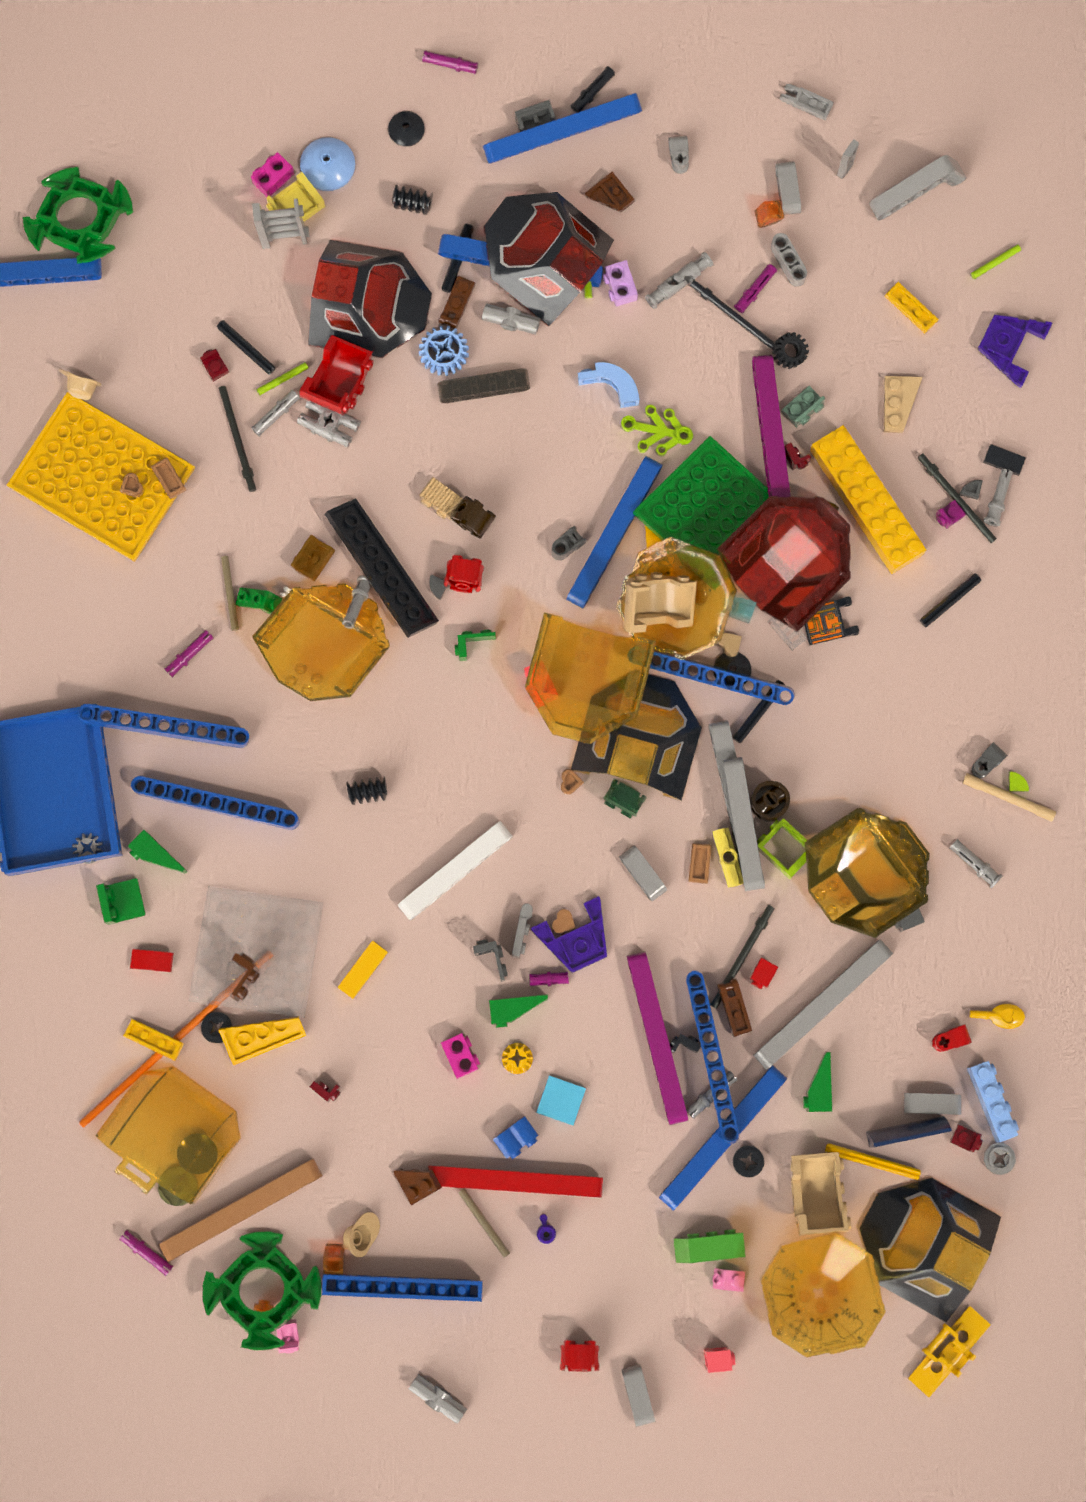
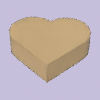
M723 633L719 636L718 644L724 649V653L727 656L734 657L739 651L742 636Z

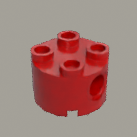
M453 555L452 559L447 561L444 586L450 585L451 590L462 593H472V589H476L475 591L479 592L482 587V574L484 571L482 560L472 558L471 560L463 559L460 555Z
M566 1340L564 1345H560V1371H565V1367L571 1372H592V1368H594V1371H600L598 1361L600 1346L596 1345V1341H584L583 1345L576 1344V1341Z

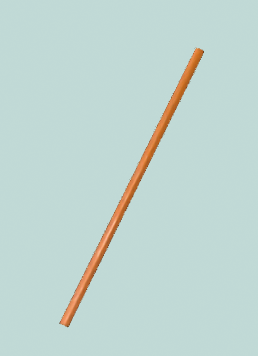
M268 950L254 965L260 969L274 955ZM247 970L172 1038L178 1041L182 1040L208 1014L223 1003L233 993ZM157 1052L153 1054L81 1119L79 1124L83 1128L87 1126L161 1059L163 1055Z

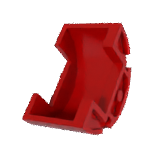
M331 335L323 350V360L313 377L307 376L299 390L300 397L345 415L350 409L353 410L355 408L357 396H361L364 391L365 385L363 383L367 372L372 369L374 361L371 360L373 352Z

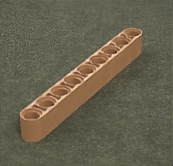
M311 1159L159 1244V1247L167 1262H170L316 1181L323 1175L315 1160Z

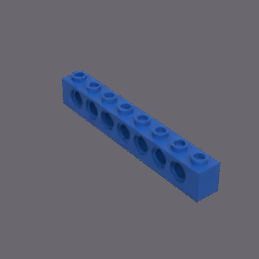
M323 1274L322 1295L482 1302L483 1280Z

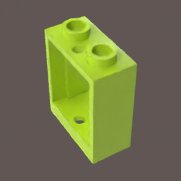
M783 818L780 822L776 820L769 827L771 832L768 835L763 834L757 840L759 852L790 880L806 863V853L804 852L787 869L764 846L781 828L786 830L804 848L805 842L808 840Z

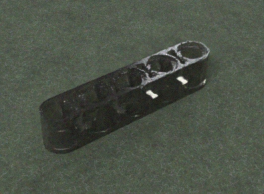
M524 368L444 380L437 383L440 403H453L527 391L531 388L528 370Z

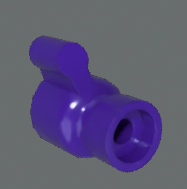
M546 1214L540 1216L542 1225L537 1230V1238L543 1244L552 1243L556 1238V1230L552 1225L547 1224L548 1217Z

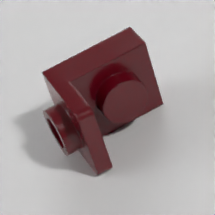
M217 349L207 350L200 357L213 382L230 373Z
M792 443L784 445L786 459L792 470L796 468L801 470L809 465L808 463L811 460L810 454L799 458L800 452L796 446L794 447Z
M313 1081L309 1086L327 1102H330V1100L334 1102L341 1093L339 1091L341 1087L338 1084L335 1085L330 1093L327 1091L329 1087L322 1081L319 1083Z
M957 1124L950 1143L974 1153L982 1145L983 1140L980 1139L982 1134Z

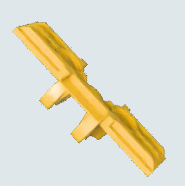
M971 1306L963 1312L951 1328L946 1323L942 1325L943 1329L926 1348L922 1349L927 1356L907 1378L927 1397L934 1393L950 1373L959 1378L962 1374L960 1370L967 1361H973L976 1358V1355L969 1350L991 1324ZM963 1330L967 1333L968 1337L965 1342L959 1341V1331ZM950 1333L953 1338L935 1357L932 1353ZM939 1361L942 1368L939 1372L935 1373L931 1370V1364Z

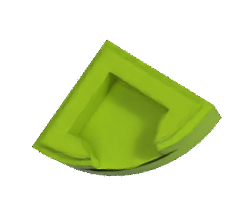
M1009 772V791L1028 792L1029 786L1025 778L1016 772Z

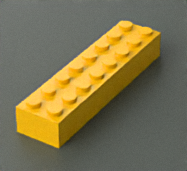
M844 425L811 445L810 452L891 574L924 555L926 548Z

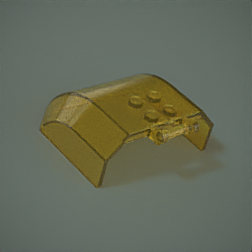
M174 1066L145 1071L126 1092L95 1135L104 1145L123 1158L114 1171L116 1174L123 1175L141 1188L142 1192L146 1195L158 1183L191 1205L197 1202L241 1139L237 1111ZM130 1163L150 1177L149 1182L146 1183L126 1168L127 1165Z

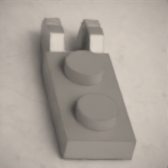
M786 84L785 90L796 95V97L781 94L780 99L783 102L826 121L834 104L833 101L802 87L798 88L792 84Z
M524 904L520 911L512 952L514 958L520 959V954L525 953L526 943H523L524 935L528 936L530 924H527V920L532 918L533 907L530 904Z

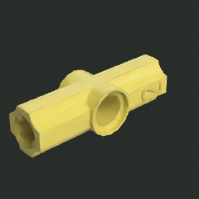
M729 828L713 831L712 834L718 851L719 862L722 865L728 888L744 884ZM725 853L732 854L733 861L729 863L724 861L723 855Z

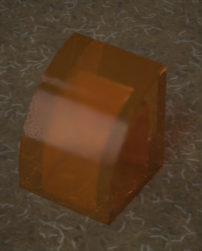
M780 200L764 201L754 211L758 228L774 225L785 218Z
M343 1244L325 1245L323 1274L343 1275L345 1264Z

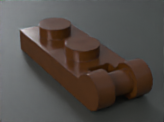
M460 276L457 277L438 323L448 324L451 328L457 329L474 290L475 282ZM449 313H450V314L455 315V317H454V318H451V317H448V315H449Z
M732 979L726 984H717L732 1036L736 1037L751 1032L752 1027L737 979ZM733 990L734 995L728 997L727 991Z

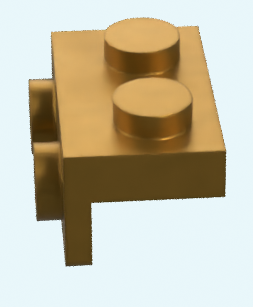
M310 535L299 553L294 557L291 566L299 574L315 582L336 550L319 541L315 536Z

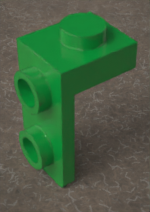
M241 587L235 605L238 607L260 609L270 615L277 616L282 598L270 591Z
M481 630L480 633L473 634L472 631L462 632L461 635H457L458 644L455 645V656H459L460 661H467L466 642L495 640L496 632H492V630Z

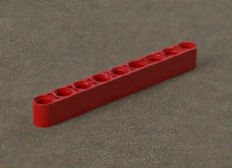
M428 1165V1170H433L441 1187L602 1198L603 1177Z

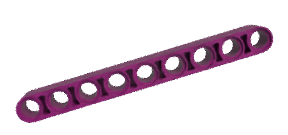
M753 356L752 370L768 497H791L773 356ZM781 511V512H779L778 514H787V513H791V512H783V511Z
M646 951L627 955L628 966L669 1126L688 1121V1115Z

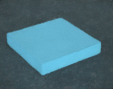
M549 1076L536 1113L573 1126L586 1088Z

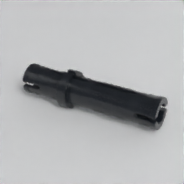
M607 66L586 90L580 92V96L570 105L575 113L580 112L588 103H591L594 100L593 97L615 76L613 69Z

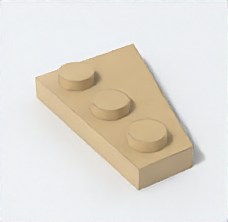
M885 376L884 432L903 433L922 377Z

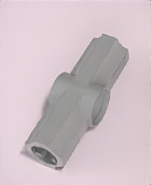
M487 303L482 316V320L499 324L506 330H520L535 335L540 323V318L524 314L516 308L506 307L505 309Z
M419 1374L409 1387V1390L422 1398L429 1407L439 1413H443L457 1424L467 1411V1408L450 1397L451 1395L437 1385H433Z

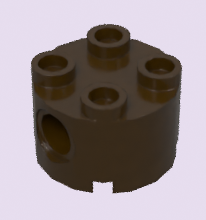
M465 496L451 515V519L463 530H468L471 532V535L481 539L493 523L496 515L489 510L485 511L483 509L484 505L476 499L473 501L468 496Z
M764 781L752 793L750 798L751 809L759 819L766 822L775 821L781 818L788 810L790 794L787 788L780 782Z

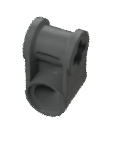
M573 526L554 541L551 554L556 560H564L574 551L581 548L587 542V539L582 538L577 532L576 526ZM561 546L565 551L557 553L555 548Z
M993 742L973 764L972 774L978 778L986 777L1008 755ZM983 765L985 768L980 771L978 768Z

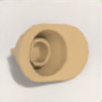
M59 369V372L67 376L68 392L75 398L90 400L96 387L102 386L97 381L79 377Z
M372 1212L364 1213L354 1225L347 1227L343 1234L344 1243L342 1247L351 1251L356 1257L365 1256L379 1234L380 1222L377 1215Z

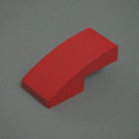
M132 949L130 969L172 972L174 953Z

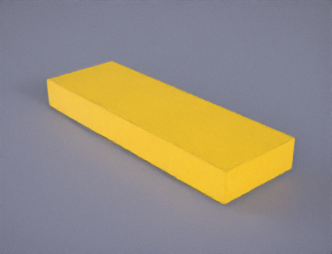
M897 282L885 294V297L924 334L938 322L939 319L901 283Z
M372 941L337 988L354 999L388 952Z
M131 1019L123 1035L173 1061H176L184 1043L134 1019Z

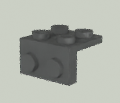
M488 939L477 941V945L473 946L475 956L494 952L501 982L505 981L504 977L508 976L506 965L501 964L500 960L501 957H504L501 944L497 945L496 941L488 942Z

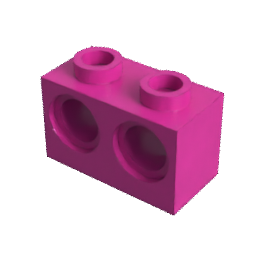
M277 152L274 156H269L261 168L258 167L253 171L251 179L253 184L266 197H271L295 173L293 167ZM276 166H282V169L274 170ZM263 178L269 179L266 183L261 182Z
M461 1033L441 1042L456 1079L479 1070L477 1065L480 1062L476 1053L472 1055L469 1049L472 1044L468 1035L464 1037ZM455 1041H460L463 1044V1049L460 1052H455L452 1049V1044ZM463 1059H469L471 1062V1067L468 1070H463L460 1067V1062Z

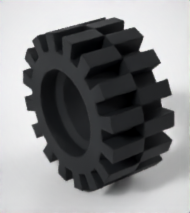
M789 332L775 341L772 347L774 348L772 354H776L773 358L774 360H779L777 362L778 365L783 364V368L788 367V369L802 364L807 359L809 350H806V348L809 346L808 344L804 345L805 338L800 339L802 335L798 334L796 336L795 332L791 334ZM786 344H791L795 347V357H789L786 354Z

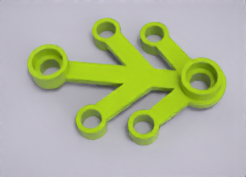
M654 405L646 406L645 414L651 417L656 426L636 422L635 418L630 415L625 416L621 421V427L626 432L638 430L654 434L646 440L639 441L637 448L641 453L647 452L651 445L665 436L673 438L665 444H659L656 447V454L658 456H665L667 451L675 445H687L693 439L692 430L680 424L675 417L674 410L671 408L664 411L663 417L666 421L671 422L674 429L666 427L656 412ZM649 408L654 410L652 414L647 412ZM671 412L672 417H667L666 413ZM627 422L632 424L630 428L625 426ZM684 433L687 435V438L682 439L680 435ZM645 444L647 447L645 449H641L640 445ZM662 447L665 449V452L660 453L658 449Z

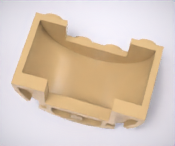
M651 572V575L635 574V577L627 581L624 630L628 633L646 632L647 625L667 623L676 628L693 626L697 582L690 580L689 576L678 575V577L665 576L660 572Z
M839 1152L791 1156L790 1168L791 1172L793 1171L791 1177L792 1199L796 1226H799V1236L848 1232V1229H851V1219L846 1215V1202L842 1201V1194L845 1193L844 1183L840 1182L839 1176L841 1170H844L843 1158H839Z

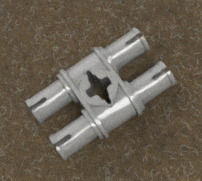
M307 401L305 407L319 413L320 416L315 420L301 413V418H298L297 424L310 429L314 435L317 434L326 438L329 442L335 441L348 448L350 445L348 443H351L352 437L338 431V428L344 425L356 432L361 421L347 415V413L341 415L311 401ZM330 419H332V423H328V425H326L325 421L329 422Z

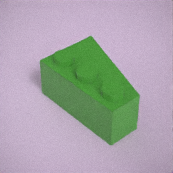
M736 1229L724 1230V1234L712 1231L706 1232V1236H699V1233L687 1234L686 1238L674 1239L676 1263H698L746 1257L743 1233H736Z

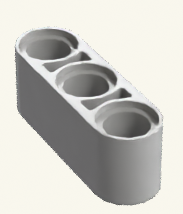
M795 162L776 163L775 172L781 214L801 213Z
M778 233L773 237L771 250L791 285L795 287L802 286L806 280L807 269L788 236L784 233ZM776 242H782L784 246L779 247L776 245ZM790 257L793 259V262H786L785 258ZM800 273L802 278H796L793 274Z
M635 845L619 856L624 866L651 901H654L667 891L664 883Z
M904 1093V1113L961 1115V1095Z
M641 1365L621 1369L636 1427L656 1422Z

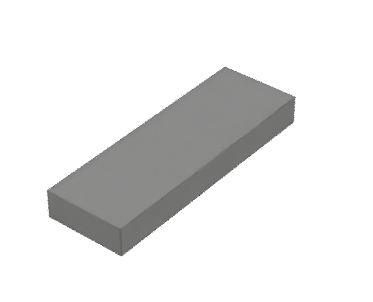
M854 139L843 153L837 173V176L841 179L851 169L856 157L859 142Z

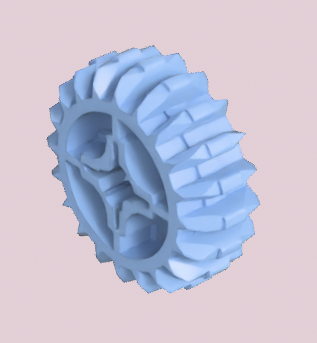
M440 326L439 331L433 327V333L431 334L427 331V338L422 337L423 343L419 344V349H421L419 356L422 357L420 359L421 363H425L426 369L431 367V373L437 370L439 376L442 372H445V376H448V371L455 374V368L461 370V364H466L464 358L469 357V353H467L469 346L466 345L467 339H462L463 334H457L456 328L451 332L450 326H447L446 330H443V326ZM439 339H445V340L442 341V342H438V341H437V340H439ZM453 341L459 347L458 354L451 349ZM430 347L437 353L435 361L429 355ZM445 360H451V362L442 363Z

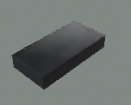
M990 444L983 463L1001 470L1007 469V472L1011 470L1014 475L1019 476L1026 457Z

